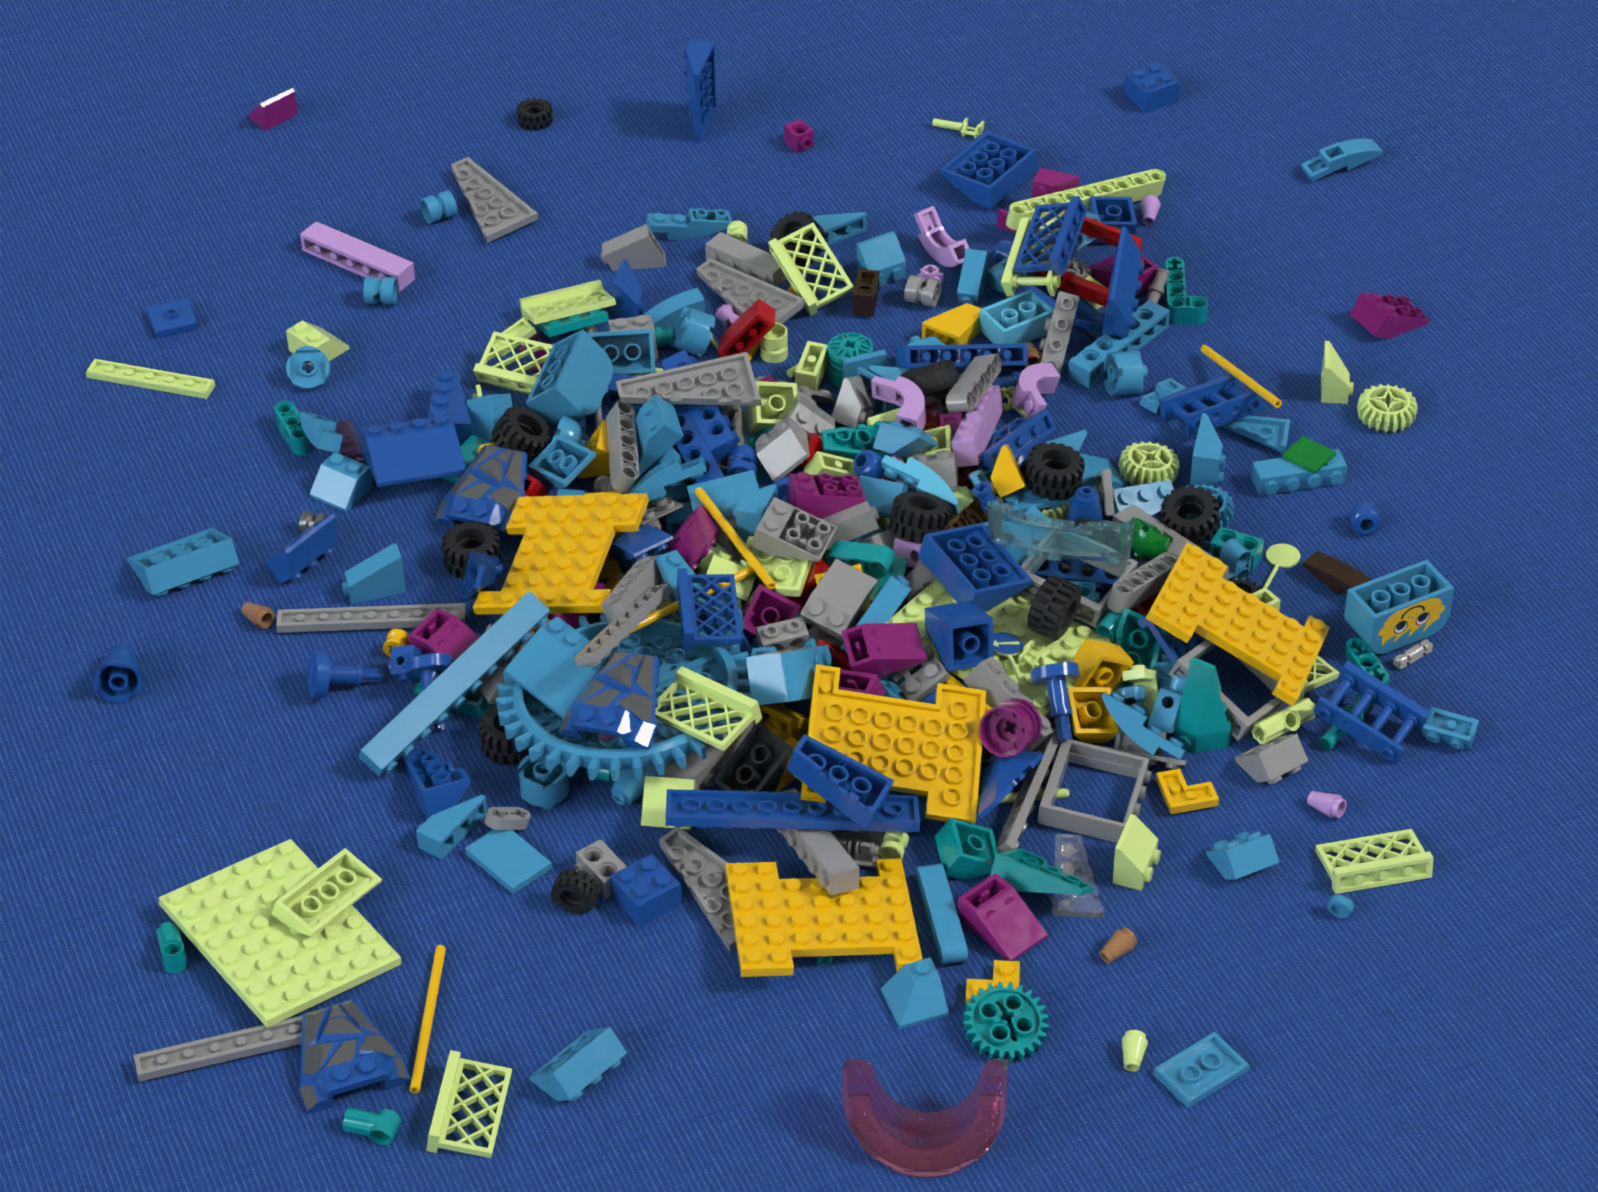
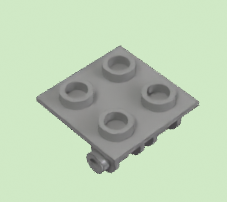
M664 497L662 500L646 507L640 526L649 524L661 530L658 518L683 507V505Z
M834 830V837L858 866L877 868L876 859H879V848L883 842L885 832Z

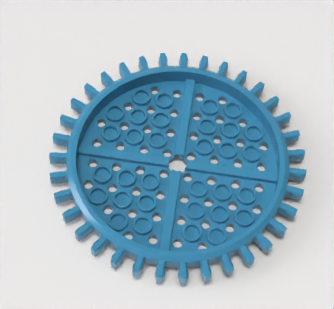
M604 613L600 615V622L589 624L585 616H580V628L575 630L592 641L609 624ZM673 613L630 633L628 637L620 641L619 646L610 651L619 650L657 656L659 658V687L656 688L657 699L677 679L676 672L681 666L751 698L746 657L749 656L748 652L740 653V644L693 645V651H683L681 625L679 622L673 621ZM705 630L701 631L698 634V636L710 635V633H708ZM504 671V683H498L499 698H496L500 726H504L507 740L515 739V746L518 752L532 746L528 749L530 761L532 762L547 754V770L552 771L563 761L566 762V772L569 777H572L579 766L588 768L589 780H595L599 769L610 770L612 781H618L620 770L632 769L636 780L642 778L643 767L654 765L655 770L661 776L665 775L664 762L675 760L683 769L687 767L685 755L690 752L695 753L702 760L707 758L705 742L657 720L658 728L650 750L629 747L619 736L585 731L583 739L560 735L559 730L563 719L512 680ZM679 688L673 694V697L686 695L687 692ZM697 699L691 701L692 706L705 704L706 701ZM688 702L674 704L676 710L689 707ZM671 705L661 707L658 711L661 713L671 711ZM716 708L711 709L710 712L711 715L723 713L725 710ZM707 710L693 713L694 719L708 716ZM690 714L677 716L676 720H690ZM741 717L730 718V719H732V720H730V724L737 723L736 721H733V720L741 721L743 718H741ZM726 719L712 722L713 728L727 725ZM709 723L695 726L697 730L710 728ZM715 734L714 738L723 741V734Z

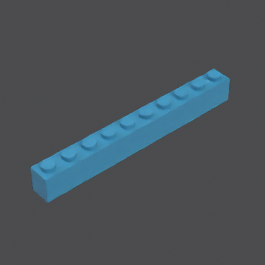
M527 592L360 750L358 758L379 778L385 772L390 774L397 767V761L402 756L406 758L415 749L413 745L419 740L422 742L426 740L432 733L430 729L435 724L440 726L449 717L448 712L453 707L458 709L465 702L466 699L464 697L469 692L475 693L482 686L483 683L481 681L486 676L492 677L498 671V665L503 660L507 662L516 653L515 648L520 644L522 646L527 644L532 638L531 633L548 623L547 617L550 609L533 593Z

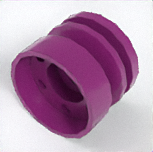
M1011 698L993 707L983 715L979 724V736L982 744L990 753L998 757H1012L1031 746L1038 739L1042 729V720L1038 710L1032 703L1020 698Z

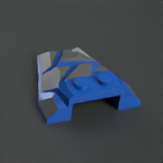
M485 444L442 500L435 518L436 523L454 526L459 521L468 523L472 521H477V523L483 522L487 523V526L491 525L494 527V530H497L500 536L518 539L519 534L508 535L506 526L518 497L526 496L524 481L527 480V453Z
M613 650L566 711L559 730L560 735L583 739L585 731L619 736L629 747L650 750L658 728L655 714L656 708H658L656 688L659 687V658L657 656Z
M354 999L303 1014L300 1093L308 1114L333 1107L334 1095L382 1081L385 1090L411 1083L403 1056L395 1049Z

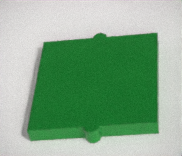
M1302 436L1295 444H1291L1290 448L1282 454V458L1316 474L1322 467L1328 466V462L1336 456V451Z

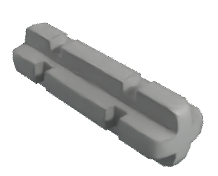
M1424 639L1405 650L1402 654L1400 653L1393 658V665L1401 670L1432 652V642Z

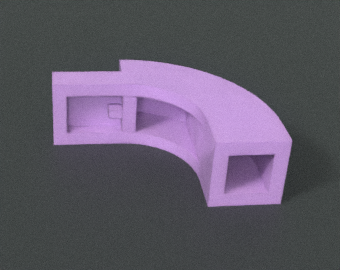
M934 206L915 213L914 217L921 231L918 237L928 254L944 267H954L963 263L966 248L970 249L966 239L955 241L945 232Z
M1052 363L1030 365L1020 374L1013 393V402L1016 408H1024L1029 417H1033L1046 408L1047 404L1041 394H1054L1060 375Z
M875 376L871 381L872 397L901 407L896 414V422L908 428L912 426L923 430L926 414L925 400L921 389L914 382L902 376H898L896 381Z

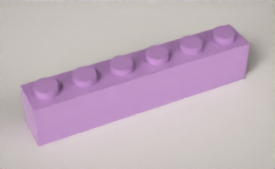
M315 222L300 234L302 251L363 277H378L379 280H382L383 277H396L398 292L415 280L413 262L324 224Z
M991 384L974 410L965 413L951 442L957 467L979 464L983 456L982 453L985 451L1003 412L999 385Z

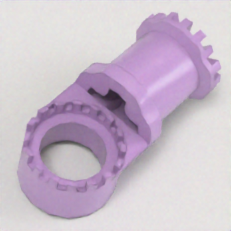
M730 304L722 305V307H719L720 309H717L718 312H716V317L723 322L725 330L740 317L734 313V308Z

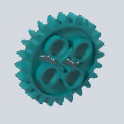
M1000 981L996 989L991 984H988L987 992L979 988L978 996L972 994L971 1003H966V1012L963 1014V1030H967L965 1038L973 1039L972 1048L980 1046L979 1055L987 1051L989 1053V1060H992L996 1055L998 1056L999 1063L1003 1062L1004 1057H1008L1009 1062L1012 1064L1015 1056L1022 1062L1024 1061L1025 1053L1032 1057L1034 1049L1040 1050L1041 1042H1045L1046 1033H1048L1049 1025L1046 1024L1048 1023L1049 1015L1044 1014L1046 1006H1038L1040 997L1032 999V990L1023 993V985L1013 989L1012 982H1009L1008 987L1004 988ZM1013 1005L1017 1009H1010L1008 1006ZM989 1013L993 1015V1017H986L983 1014ZM1024 1027L1028 1029V1031H1021L1018 1028ZM999 1035L1004 1039H996L994 1036Z

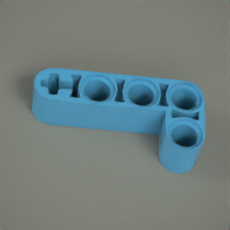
M1235 539L1228 540L1222 546L1220 560L1229 566V581L1232 577L1235 580H1238V577L1246 580L1250 575L1252 553Z

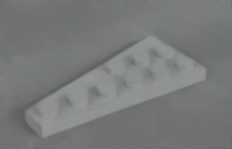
M469 157L451 164L455 179L487 243L538 220V213Z
M711 258L696 268L697 276L727 304L732 305L734 311L740 316L760 299L776 309L775 322L783 324L806 306L804 298Z
M747 352L616 381L621 403L645 404L656 395L670 404L762 406Z
M675 827L659 839L660 847L729 952L736 948V940L725 874V865L728 862L681 828Z

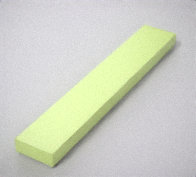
M94 359L86 371V377L90 379L207 399L215 387V381L212 379Z

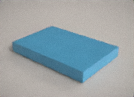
M493 829L465 847V854L512 894H515L552 869V862L513 830Z
M1213 1032L1155 1067L1153 1075L1187 1108H1190L1248 1072L1250 1065L1219 1035Z

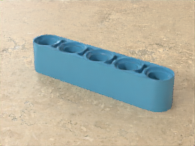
M938 863L916 867L919 890L941 965L968 961L966 941L943 864Z

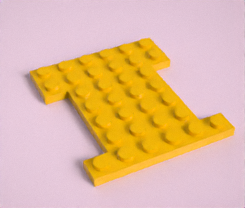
M647 493L518 497L506 530L508 535L524 534L502 590L480 591L473 606L475 615L505 614L529 591L550 609L549 614L604 613L601 604L612 591L611 589L594 590L615 533L638 531L649 502Z
M1187 542L1151 606L1146 619L1188 643L1194 632L1276 680L1277 683L1272 694L1293 706L1300 695L1330 627L1322 620L1315 619L1310 615L1303 626L1295 619L1285 616L1275 607L1265 604L1255 595L1245 592L1237 587L1235 583L1222 578L1228 566L1223 564L1218 558L1203 552L1198 546Z
M816 664L807 736L893 779L894 782L890 791L927 796L926 819L947 822L950 818L975 824L982 752L979 724L985 714L986 690L938 683L935 704L840 690L838 689L840 668ZM802 781L801 800L826 803V799Z
M876 859L877 876L859 877V889L830 895L820 885L818 878L779 879L776 862L726 863L725 874L741 977L793 975L794 965L792 957L893 954L897 972L905 964L922 960L902 859Z

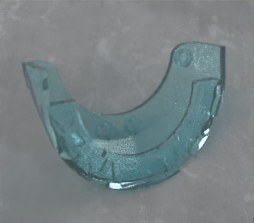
M996 498L988 502L990 540L994 544L1024 551V556L1038 557V554L1046 555V559L1051 561H1061V558L1107 561L1109 564L1121 565V561L1130 560L1134 530L1133 521L1117 523L1103 520L1079 523V526H1075V521L1040 517L1017 511L1013 513L1014 504L1003 503L1002 498Z

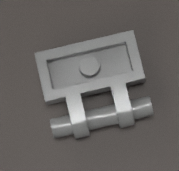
M929 645L924 648L927 657L934 653V650ZM937 656L930 661L921 663L923 667L914 674L911 673V670L919 664L891 674L895 682H898L903 677L906 679V681L899 685V688L907 700L921 702L936 689L938 683L943 684L952 677Z

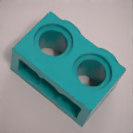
M1220 526L1210 543L1209 554L1220 560L1222 546L1228 540L1235 539L1252 553L1250 573H1253L1262 558L1264 539Z

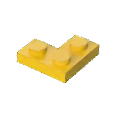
M1180 769L1156 773V782L1170 814L1219 805V798L1212 782L1187 786Z
M994 960L993 980L967 979L966 1003H971L972 994L978 996L979 988L987 992L988 984H991L996 989L1000 981L1004 988H1007L1009 982H1012L1013 989H1017L1019 987L1020 961ZM1013 1005L1008 1006L1009 1008H1017Z

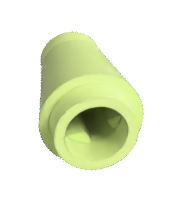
M1129 1030L1122 1037L1124 1069L1127 1071L1136 1072L1140 1069L1148 1045L1146 1035L1142 1031Z

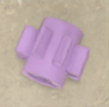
M926 265L917 274V276L923 277L924 281L929 278L943 282V273H939V268L935 265Z

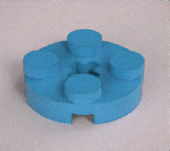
M304 346L297 349L288 358L286 372L295 387L302 390H315L326 384L330 376L331 366L327 356L318 348ZM307 363H311V366L314 367L311 373H306V371L302 370L303 367L307 366Z

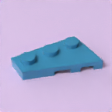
M1025 486L999 498L1000 508L1003 514L1010 519L1022 516L1032 505L1037 509L1046 507L1057 509L1060 504L1070 503L1071 505L1074 495L1070 499L1064 498L1063 501H1050L1047 498L1042 499L1039 495H1034L1032 490Z
M677 550L659 555L656 560L664 584L670 583L672 592L669 597L672 603L678 600L676 587L677 569L687 568L688 575H696ZM692 583V585L699 589L704 587L702 583ZM678 610V611L676 612V615H677V618H678V620H679V619H680V616H679V610Z

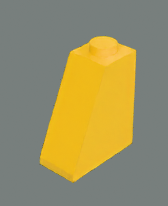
M966 303L925 320L922 323V339L934 336L945 345L969 344L980 332L979 312L982 308Z

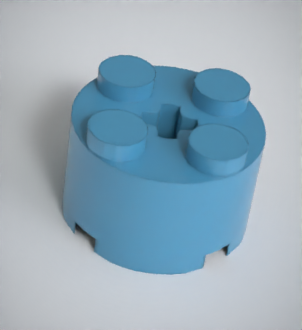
M684 307L681 313V324H677L673 332V337H675L673 347L679 350L685 349L686 352L701 357V354L705 353L711 340L710 327L714 328L715 316L693 308Z
M1140 351L1108 353L1104 360L1103 372L1108 374V379H1104V383L1109 395L1142 394L1143 380L1147 377L1148 370L1147 366L1142 364Z
M547 754L535 762L530 761V757L527 755L519 764L521 798L531 805L551 810L556 804L567 797L570 790L566 762L561 761L550 771L547 770L546 765Z

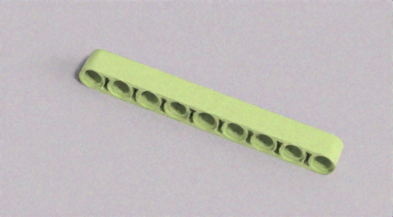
M1151 169L1014 202L1009 207L1006 225L1012 230H1017L1021 218L1029 217L1030 221L1032 220L1037 205L1070 202L1071 197L1074 196L1081 198L1087 212L1091 196L1132 197V202L1141 201L1147 195L1157 197L1162 193L1166 174L1161 170ZM1066 210L1059 213L1058 216L1061 217ZM1042 212L1040 219L1050 212Z

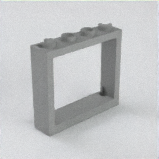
M1055 525L1021 565L1032 578L1033 584L1019 593L1034 599L1040 586L1045 581V579L1034 574L1055 549L1120 577L1119 579L1136 570L1138 562ZM1112 588L1099 604L1081 596L1080 605L1074 619L1096 628L1110 611L1107 607V602Z
M1206 639L1178 659L1168 675L1173 677V674L1187 678L1191 659L1193 657L1199 659L1217 645ZM1239 659L1273 691L1277 683L1276 680ZM1221 691L1219 692L1222 702L1226 703L1227 710L1225 714L1227 720L1232 725L1231 735L1238 741L1251 732L1253 724L1288 704L1275 697L1251 716L1247 717Z
M1075 740L1061 742L1039 806L1037 823L1118 843L1130 814L1139 817L1141 804L1138 802L1139 800L1144 801L1147 789L1144 783L1149 784L1152 774L1151 771H1148L1149 758ZM1068 762L1137 778L1123 823L1054 806Z

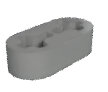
M491 807L487 811L484 823L495 830H523L527 828L531 815L527 810L520 807Z

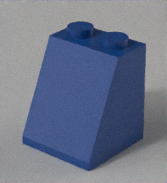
M970 601L924 608L925 632L948 671L976 667L980 662L990 657L994 658L993 617Z

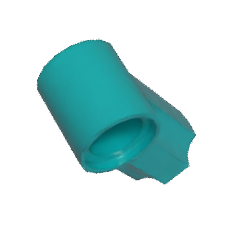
M171 922L162 923L156 929L164 969L171 974L180 973L187 967V960L179 927Z
M351 1107L350 1109L347 1108L342 1124L343 1131L369 1136L376 1144L388 1146L392 1143L401 1124V1117L389 1109H383L379 1113Z

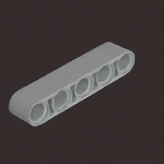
M998 354L974 357L958 382L955 383L947 394L946 406L949 413L974 410L1001 371V360Z
M618 400L608 413L606 423L611 486L617 492L624 494L630 490L639 477V462L634 407L631 403H621Z
M1164 552L1113 584L1107 607L1114 612L1122 613L1123 608L1132 609L1158 593L1179 556L1171 552Z
M654 556L638 560L602 602L601 606L608 624L648 587L656 586L661 582L662 577Z

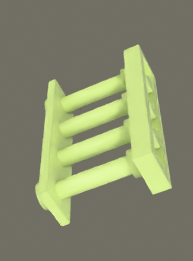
M1029 217L1021 218L1001 280L1006 296H1015L1016 290L1020 285L1047 286L1050 296H1055L1057 288L1060 287L1061 275H1057L1054 270H1049L1047 277H1021L1022 273H1016L1014 270L1031 222ZM1038 228L1034 234H1037L1044 228ZM1055 228L1052 232L1055 233L1060 228ZM1048 233V234L1045 235L1044 237H1049V236H1051V234ZM1032 244L1028 250L1030 251L1038 244ZM1049 244V245L1046 246V247L1049 249V248H1051L1054 244ZM1042 249L1038 253H1044L1045 250ZM1025 261L1023 265H1027L1031 261Z

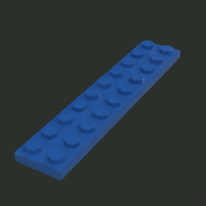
M667 789L665 826L724 827L727 829L734 827L750 829L774 828L777 830L824 829L828 831L851 830L854 832L864 830L827 800L826 803L801 800V792ZM888 795L868 831L919 832L918 795Z

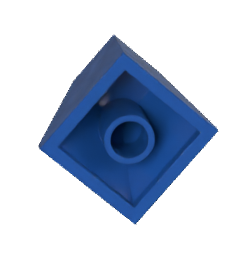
M623 259L612 284L613 297L616 301V305H613V318L615 319L637 317L644 314L646 310V301H643V291L628 260Z

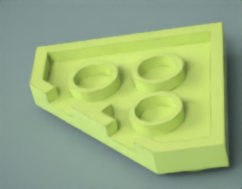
M749 536L746 546L776 583L775 588L772 590L781 596L801 597L812 561L771 556L750 546L754 536Z

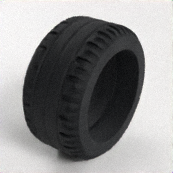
M951 360L921 366L900 375L914 382L921 389L924 397L949 391L959 380L955 364Z

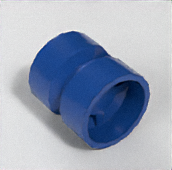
M748 445L736 447L732 451L726 476L754 470L756 476L760 460L756 455V449Z

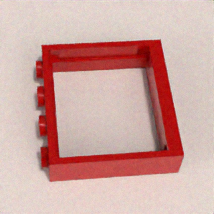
M1088 217L1084 218L1080 230L1082 234L1117 247L1121 232L1117 227L1108 226ZM1130 234L1142 253V238L1136 237L1135 234ZM1048 271L1032 272V277H1047ZM1067 271L1065 275H1061L1059 289L1106 307L1109 287H1104Z

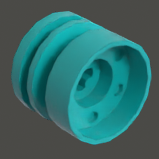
M843 333L829 341L828 379L833 385L838 388L842 386L843 359L873 352V343L869 338L858 333Z

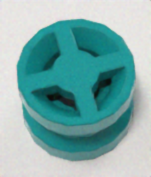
M672 326L663 329L655 327L657 348L662 346L673 347Z

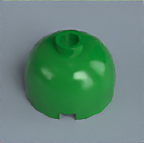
M1132 517L1127 527L1125 537L1128 546L1133 549L1131 554L1142 560L1145 557L1155 558L1166 552L1174 538L1166 532L1161 534L1162 532L1156 526Z

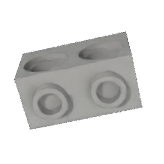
M803 617L756 627L757 648L775 646L777 651L801 648L809 640V633Z
M600 839L576 852L575 869L576 872L579 870L583 871L585 875L588 873L591 875V879L595 878L596 884L600 886L599 894L604 900L611 897L610 875L627 866Z

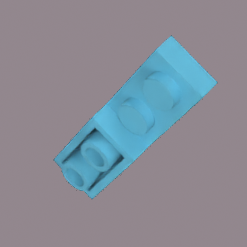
M885 455L881 463L885 470L884 474L888 478L902 481L911 489L916 488L917 492L938 496L951 506V514L955 516L960 514L959 503L947 483L932 469L912 457L905 464Z

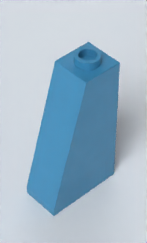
M899 574L897 577L891 575L856 626L864 623L889 622L910 592L911 587L908 586L910 582ZM843 643L841 649L847 653L845 644Z

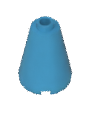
M674 760L664 762L665 769L669 765H671L674 762ZM655 766L643 767L642 778L636 780L632 769L620 770L619 779L614 782L611 788L614 801L620 805H630L643 796L645 776L661 777L655 770Z

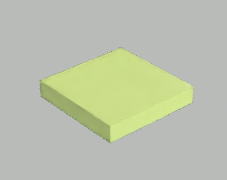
M645 776L641 826L675 828L674 826H665L667 789L695 790V780ZM691 826L679 827L681 829L691 830Z

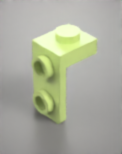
M1145 665L1130 666L1131 670L1122 671L1123 681L1131 682L1133 686H1144L1146 701L1143 702V705L1147 707L1150 718L1158 695L1156 670L1146 669Z

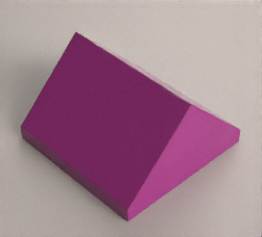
M291 88L261 103L247 115L248 118L264 130H268L298 115L294 89Z
M759 584L742 609L743 630L756 636V627L796 618L801 606Z

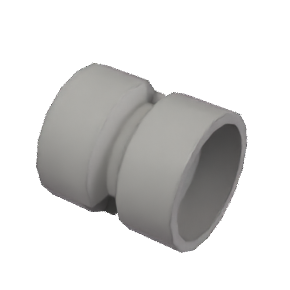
M910 275L904 292L905 301L915 304L921 302L924 306L935 308L941 293V281L929 278L924 281L923 277Z

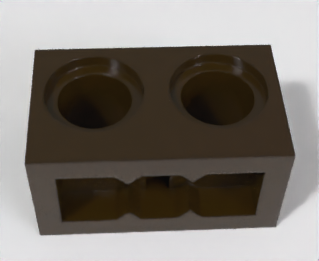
M858 269L853 291V315L874 317L880 291V271Z

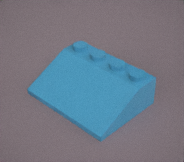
M213 527L127 558L128 563L145 589L152 595L155 594V596L167 594L169 592L168 589L174 587L183 588L191 584L190 581L196 579L206 580L218 571L221 573L234 569L233 566L239 564L232 538Z
M557 616L539 628L505 668L504 673L564 719L568 708L608 656H605L601 663L594 667H587V665L577 666L574 657L591 641Z

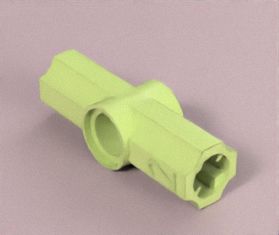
M1304 698L1293 706L1290 705L1282 710L1271 712L1268 717L1253 724V729L1251 730L1253 738L1260 744H1264L1288 731H1296L1300 725L1315 718L1316 713L1313 712L1316 706L1315 703L1311 702L1309 698Z

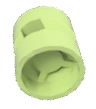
M775 322V326L760 340V356L765 362L780 363L788 357V332L783 324Z

